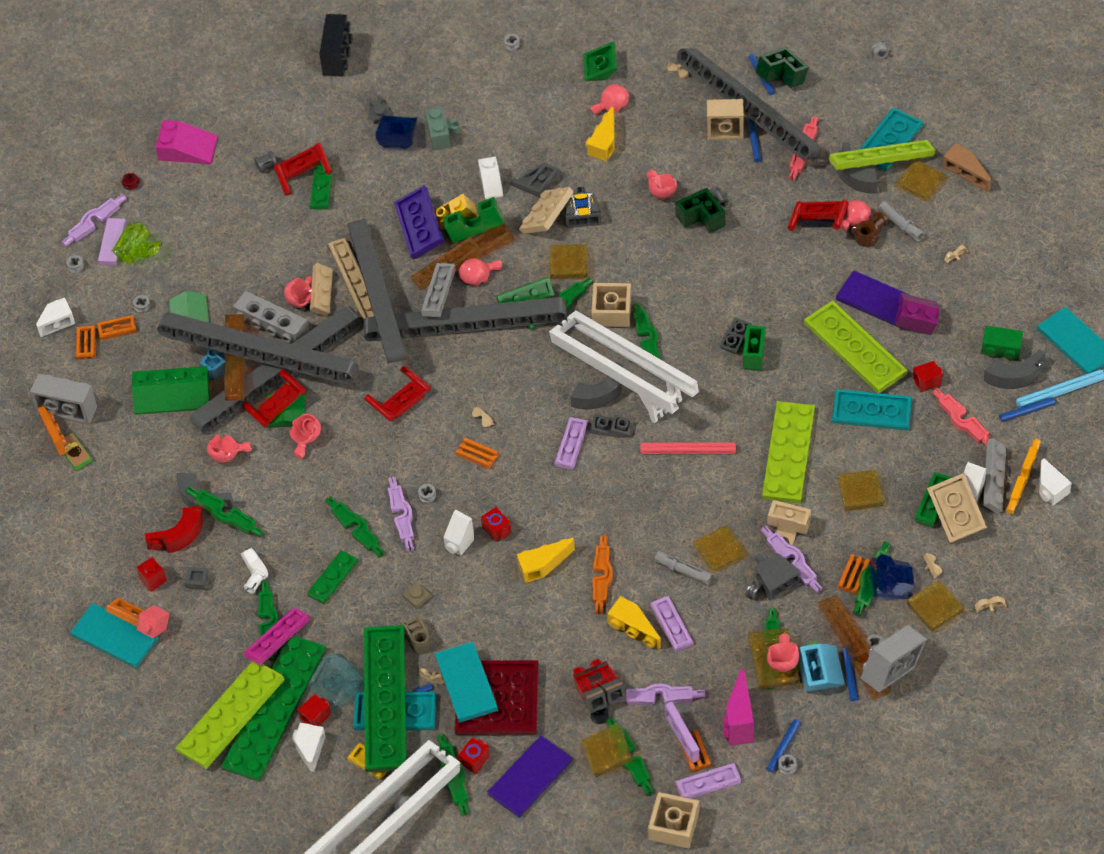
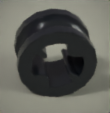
M607 707L590 713L592 722L595 724L605 723L609 717ZM596 712H598V713L603 712V716H602V717H601L600 715L596 716Z

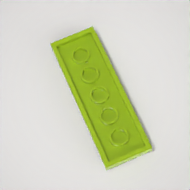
M833 300L804 319V324L876 393H881L907 375V369Z
M777 401L762 492L763 500L801 504L815 405Z
M252 661L177 745L176 751L204 769H207L285 680L284 677L263 664L258 665Z

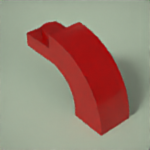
M202 507L182 508L181 519L174 527L168 530L145 533L148 550H160L166 547L168 553H173L191 544L197 538L203 526L204 515Z

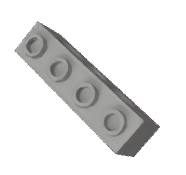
M247 291L243 293L233 306L237 320L240 322L245 321L255 329H262L270 336H277L289 344L294 343L309 331L307 319Z

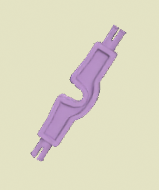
M121 194L115 200L110 198L100 207L85 213L81 222L68 231L69 236L61 241L62 245L67 247L73 241L78 242L94 231L96 227L92 220L96 219L102 223L105 222L107 218L120 209L119 205L127 200L126 196Z
M390 477L388 478L390 485L388 493L392 513H404L395 517L394 523L399 532L401 542L405 543L406 551H410L409 545L411 551H413L412 509L409 503L404 500L402 488L400 485H397L396 477H392V479Z
M767 525L765 528L763 527L761 532L767 537V544L773 549L775 554H780L786 560L794 558L795 560L791 564L801 572L800 581L805 586L810 585L816 593L822 591L823 587L816 581V574L805 563L802 552L795 546L789 545L778 532L773 533Z
M653 684L647 688L626 689V699L619 702H626L627 705H654L657 694L663 695L665 704L673 702V704L692 702L693 698H705V689L692 690L691 686L671 687L667 684Z

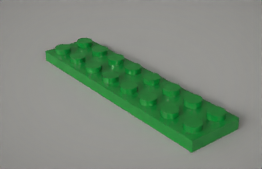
M404 625L364 627L365 772L395 771L407 760Z
M294 635L284 644L272 670L281 674L285 680L239 731L222 764V770L260 782L327 650L325 645Z

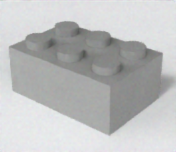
M38 374L30 390L37 413H39L37 408L45 406L47 412L51 411L54 417L89 425L97 409L92 386L84 382L79 383L66 378L61 379L51 375Z
M909 625L901 630L897 629L892 636L885 637L880 644L871 647L868 652L869 658L862 667L861 679L878 692H881L915 668L926 638Z

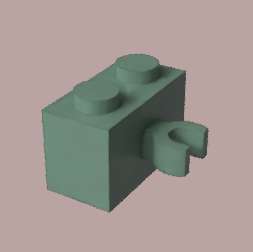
M443 107L426 110V122L433 151L450 148L449 132L454 134L460 132V127L457 126L458 119H451L449 122H446Z

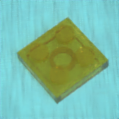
M915 159L896 182V187L928 202L945 181L946 174Z
M587 244L550 245V279L587 278Z
M877 470L838 475V483L845 511L884 506Z
M727 525L693 541V546L713 574L747 557L746 551Z
M939 580L907 600V605L931 632L964 612V607Z
M619 723L582 740L592 774L595 777L632 761L622 727Z

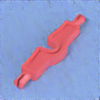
M814 116L811 117L809 124H805L803 132L813 140L817 134L816 125L819 120L817 117L814 119ZM793 153L789 165L791 171L788 177L789 180H792V177L793 181L796 180L797 174L802 173L808 159H801Z
M936 388L932 394L939 399V406L950 415L953 425L959 430L967 432L978 444L982 442L987 447V441L990 440L988 438L989 432L975 417L965 420L961 419L966 414V408L950 394L944 395L939 388Z

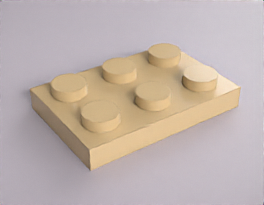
M570 187L542 192L540 199L533 205L532 211L523 220L519 230L523 234L548 231L574 193Z
M964 473L927 488L950 543L987 528Z

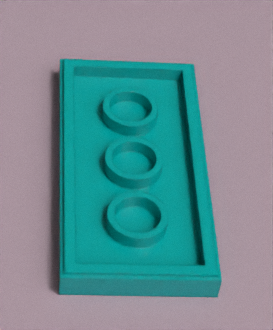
M893 107L860 149L909 143L924 126V121ZM894 162L873 166L887 172Z
M1067 307L1062 308L1037 325V330L1085 374L1099 370L1104 366V341Z
M836 389L832 423L909 431L912 396Z
M94 603L91 604L70 632L72 637L135 669L159 639L158 635L154 638L138 631L137 626L106 612V609Z
M473 641L435 653V658L459 723L498 711Z
M355 692L353 730H365L364 692ZM406 692V730H435L436 692Z

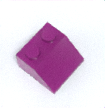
M900 293L895 326L932 335L938 325L940 311L938 303Z

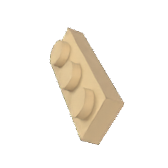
M316 263L313 266L310 311L327 316L330 313L333 269Z

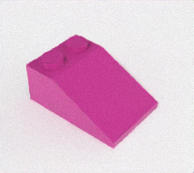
M163 120L156 144L158 160L211 164L218 136L181 121Z
M744 670L739 672L726 707V716H723L724 739H728L729 746L754 743V721Z

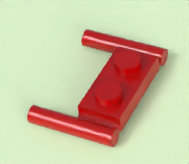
M320 142L285 160L281 164L274 165V170L285 196L291 194L286 178L290 180L321 163L327 175L333 172Z
M797 201L787 229L794 231L798 218L801 216L802 220L835 219L833 228L839 230L848 201L804 203Z
M405 365L401 367L400 371L412 381L384 402L383 405L369 394L364 397L368 404L390 422L395 417L401 416L425 397L424 393H428L431 390V386Z
M284 369L279 371V375L287 383L258 407L259 411L248 402H244L242 405L264 428L268 427L269 422L283 412L299 395H303L306 392V389Z

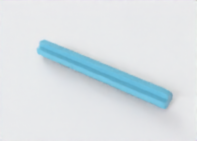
M1102 369L1019 397L1016 399V404L1018 408L1094 384L1104 380V372Z

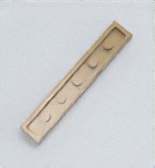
M346 238L328 243L358 312L363 318V322L368 317H374L361 270Z

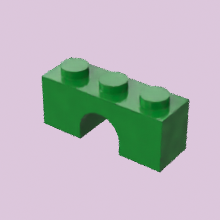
M494 197L477 203L479 215L475 218H466L461 210L444 217L445 228L453 243L464 241L471 236L479 235L491 228H497L504 223L503 213Z

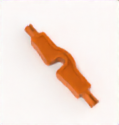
M603 535L599 537V546H596L593 564L594 572L604 574L603 576L592 578L593 603L596 604L595 614H599V611L600 614H603V604L607 603L608 587L613 579L612 566L609 563L610 547L607 546L608 537L604 535V542Z

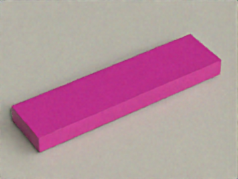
M294 607L244 652V657L261 665L310 621V615Z

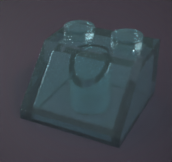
M341 653L326 654L307 686L318 697H324L330 704V710L334 712L354 697L355 692H359L364 684V676Z

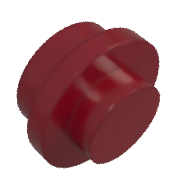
M127 173L123 176L122 186L125 189L132 190L139 186L140 180L136 174Z

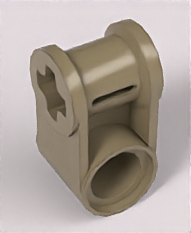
M420 615L406 623L404 621L401 622L400 625H404L405 637L409 640L413 650L418 654L429 652L431 648L429 633Z

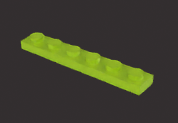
M928 140L833 153L830 154L829 161L836 170H844L847 168H859L861 166L934 156L935 149Z

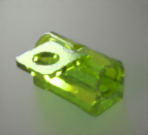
M139 221L127 224L112 252L122 262L134 264L137 258L155 256L162 242L149 243L147 240L150 237V232Z

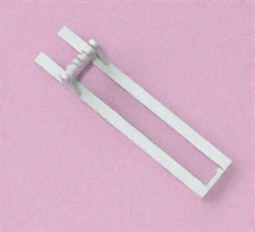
M574 311L567 317L568 322L563 320L562 327L557 325L549 331L552 343L638 393L653 423H656L658 418H662L664 416L663 413L667 414L670 412L673 414L679 409L677 402L680 403L682 401L680 390L691 397L699 392L695 379L578 311ZM573 326L575 329L666 381L668 391L666 393L568 336L565 332Z
M428 740L304 854H336L337 846L431 759L437 757L446 765L350 854L373 853L460 772V762L451 755L445 756L444 750L439 751V747Z

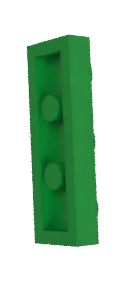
M322 164L314 168L310 210H328L333 172L327 175Z
M545 277L496 295L498 303L545 299L553 296L554 292L549 277Z
M934 472L927 488L953 477ZM927 489L916 513L915 522L934 527L938 513Z
M341 550L307 592L308 596L324 605L358 563V559Z

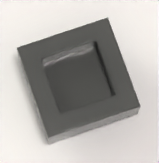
M188 567L185 580L186 588L205 589L209 574L208 568Z

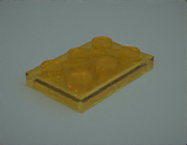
M788 628L748 633L758 689L799 684L796 666L788 672H779L772 669L767 661L768 648L779 644V635L789 634Z

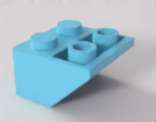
M815 644L798 649V664L805 692L845 685L835 645Z

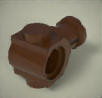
M876 212L870 221H861L859 224H855L851 230V233L854 234V240L863 247L869 248L874 246L879 238L877 236L879 230L888 224V219L883 213Z

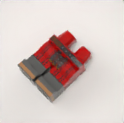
M596 659L590 663V668L584 670L580 666L573 669L576 689L590 713L607 707L606 701L609 705L626 699L624 685L621 680L616 678L607 661L601 662L600 659ZM611 692L619 693L616 697L610 696ZM592 700H600L599 704L592 705Z

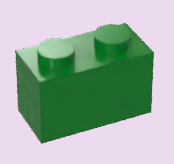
M747 325L743 351V369L762 370L766 326Z
M985 325L981 354L989 357L997 356L1008 360H1019L1023 331Z

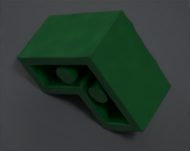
M786 46L760 55L755 73L766 83L780 78L787 86L793 88L804 84L809 67Z
M704 188L675 202V216L684 228L699 221L702 222L709 233L726 226L725 211L708 188Z

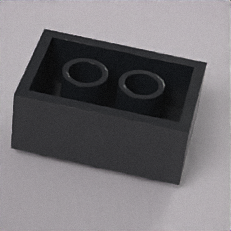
M326 14L319 51L323 76L344 77L345 70H348L347 57H350L349 44H352L353 35L350 34L351 22H348L347 14Z

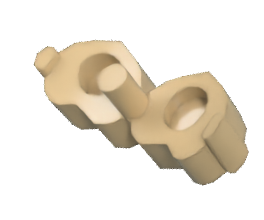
M1000 596L992 597L989 600L981 599L974 605L977 613L986 608H989L990 612H994L993 607H1007L1005 599Z

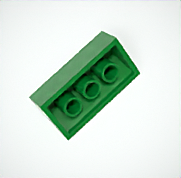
M208 366L132 372L134 414L197 410L210 401Z

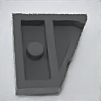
M542 163L535 169L524 172L525 176L519 179H511V186L540 197L542 192L560 174V170L547 163Z

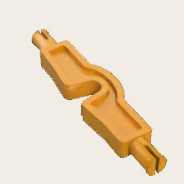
M1039 439L1033 440L1032 446L1029 448L1022 465L1021 475L1017 478L1006 512L1009 514L1014 513L1026 486L1041 444Z

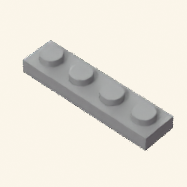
M436 263L422 306V316L441 317L455 273V264Z
M992 438L987 441L984 506L998 514L1003 511L1006 446Z

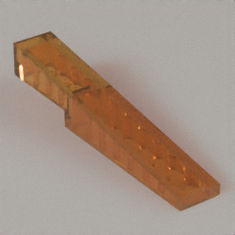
M503 223L497 228L487 230L474 240L469 237L410 278L421 291L430 285L436 263L455 264L456 272L466 260L471 258L480 259L515 240L514 236L506 224Z
M244 314L225 315V327L245 332ZM225 353V401L244 400L245 358Z
M837 595L819 601L818 604L842 647L848 653L853 667L861 679L862 667L869 658L870 646ZM861 679L872 700L891 693V685L878 692Z

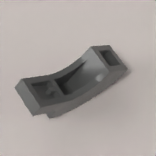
M843 142L842 150H839V153L851 151L850 142ZM854 167L837 170L842 181L849 187L864 193H877L875 168Z
M1039 349L1026 362L1019 365H1008L996 359L985 369L984 382L1002 389L1026 387L1038 379L1039 371L1045 365L1046 353Z
M615 362L617 365L623 368V364ZM609 376L602 382L593 385L579 382L571 395V407L577 409L603 407L620 395L622 384Z
M177 473V484L182 500L188 507L199 506L194 503V497L185 493L188 486L200 492L201 489L198 487L196 473ZM210 493L224 500L225 505L222 511L233 508L232 493ZM202 508L203 515L212 516L209 511Z

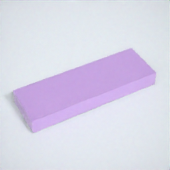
M107 218L98 258L99 265L117 266L126 226L125 219Z
M569 418L554 463L556 467L574 469L588 427V420Z
M669 596L651 602L650 606L674 652L693 646V641Z
M673 702L667 703L665 706L666 719L692 763L698 761L699 748Z
M732 763L676 781V786L681 797L692 799L740 784L741 778L735 764Z

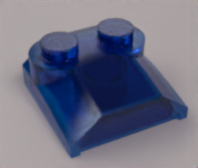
M382 115L376 131L378 144L385 148H409L413 145L417 118Z
M880 555L877 558L872 557L870 568L873 596L912 599L914 578L913 569L909 562L893 560L888 555Z

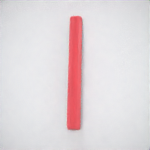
M642 442L640 451L642 454H735L736 443Z

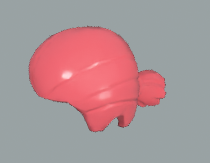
M611 84L602 92L601 102L593 105L590 110L595 115H599L603 109L609 111L611 107H614V113H618L622 107H626L629 93L625 87L619 84Z
M655 170L647 172L649 191L654 197L664 200L674 195L677 189V182L673 175H657Z
M861 200L850 201L840 229L846 231L850 225L854 227L855 224H859L861 221H870L872 215L870 207Z
M476 258L468 259L460 266V279L475 287L480 283H486L490 271L500 270L502 262L501 260H495L492 263L486 264Z
M312 276L306 277L305 281L296 278L285 286L284 296L288 304L295 308H302L311 302Z
M309 413L295 419L292 422V429L289 431L291 438L298 443L294 455L299 459L305 456L306 444L316 440L321 432L319 420Z
M216 435L207 445L209 456L218 463L229 462L238 452L252 451L250 442L238 444L228 435H225L223 438H220V435Z
M784 633L779 635L778 640L780 643L770 646L767 654L768 664L772 669L779 672L792 670L799 660V651L796 643L790 642L789 634Z

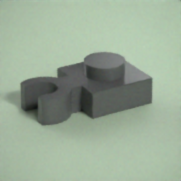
M378 95V101L373 102L371 98L368 99L369 112L374 124L391 120L386 103L382 104V97Z

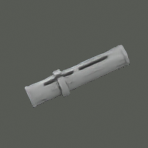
M886 201L879 205L878 210L897 224L903 233L909 234L917 242L923 239L925 233L917 228L911 219H906Z
M660 550L655 556L654 562L670 568V571L680 572L706 585H709L713 578V573L680 560L678 556L673 557Z

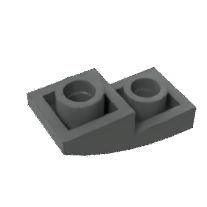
M735 317L719 347L737 354L745 342L747 325H752V323Z
M594 414L590 433L611 437H629L633 419L618 415L609 418Z

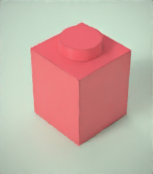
M155 605L140 613L137 630L151 638L156 637L167 629L170 613Z

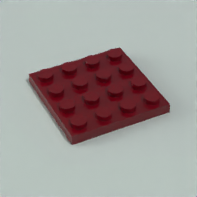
M480 660L498 711L459 723L455 713V735H537L538 660Z

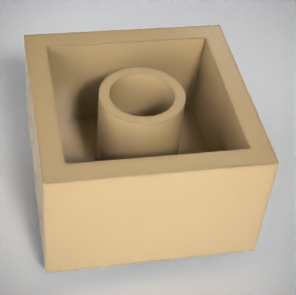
M743 99L707 100V139H743Z
M593 283L592 320L607 327H630L631 283Z
M658 792L648 827L649 840L690 849L699 815V801Z

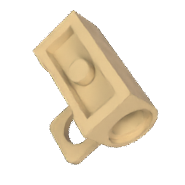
M773 500L767 516V525L777 527V532L783 538H787L789 545L793 546L797 533L806 535L808 532L811 509Z

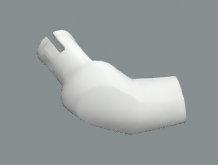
M251 547L240 554L252 574L244 585V589L248 588L247 592L254 594L261 581L267 579L268 571L265 564Z

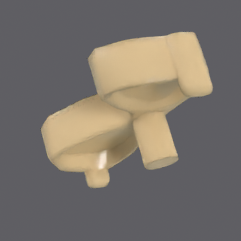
M668 62V73L678 72L679 79L681 80L689 77L688 72L682 69L680 64L676 65Z
M961 245L954 252H948L944 260L947 264L954 258L959 261V255L969 251L964 245Z
M474 407L472 416L474 418L482 416L483 427L494 425L493 419L480 407Z
M926 553L923 556L928 564L925 569H930L935 579L942 573V569L934 563L936 557Z
M421 668L419 671V675L430 682L444 683L441 674L433 672L431 675L424 668Z

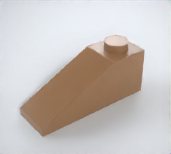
M955 143L943 156L942 168L989 192L991 178L970 150Z

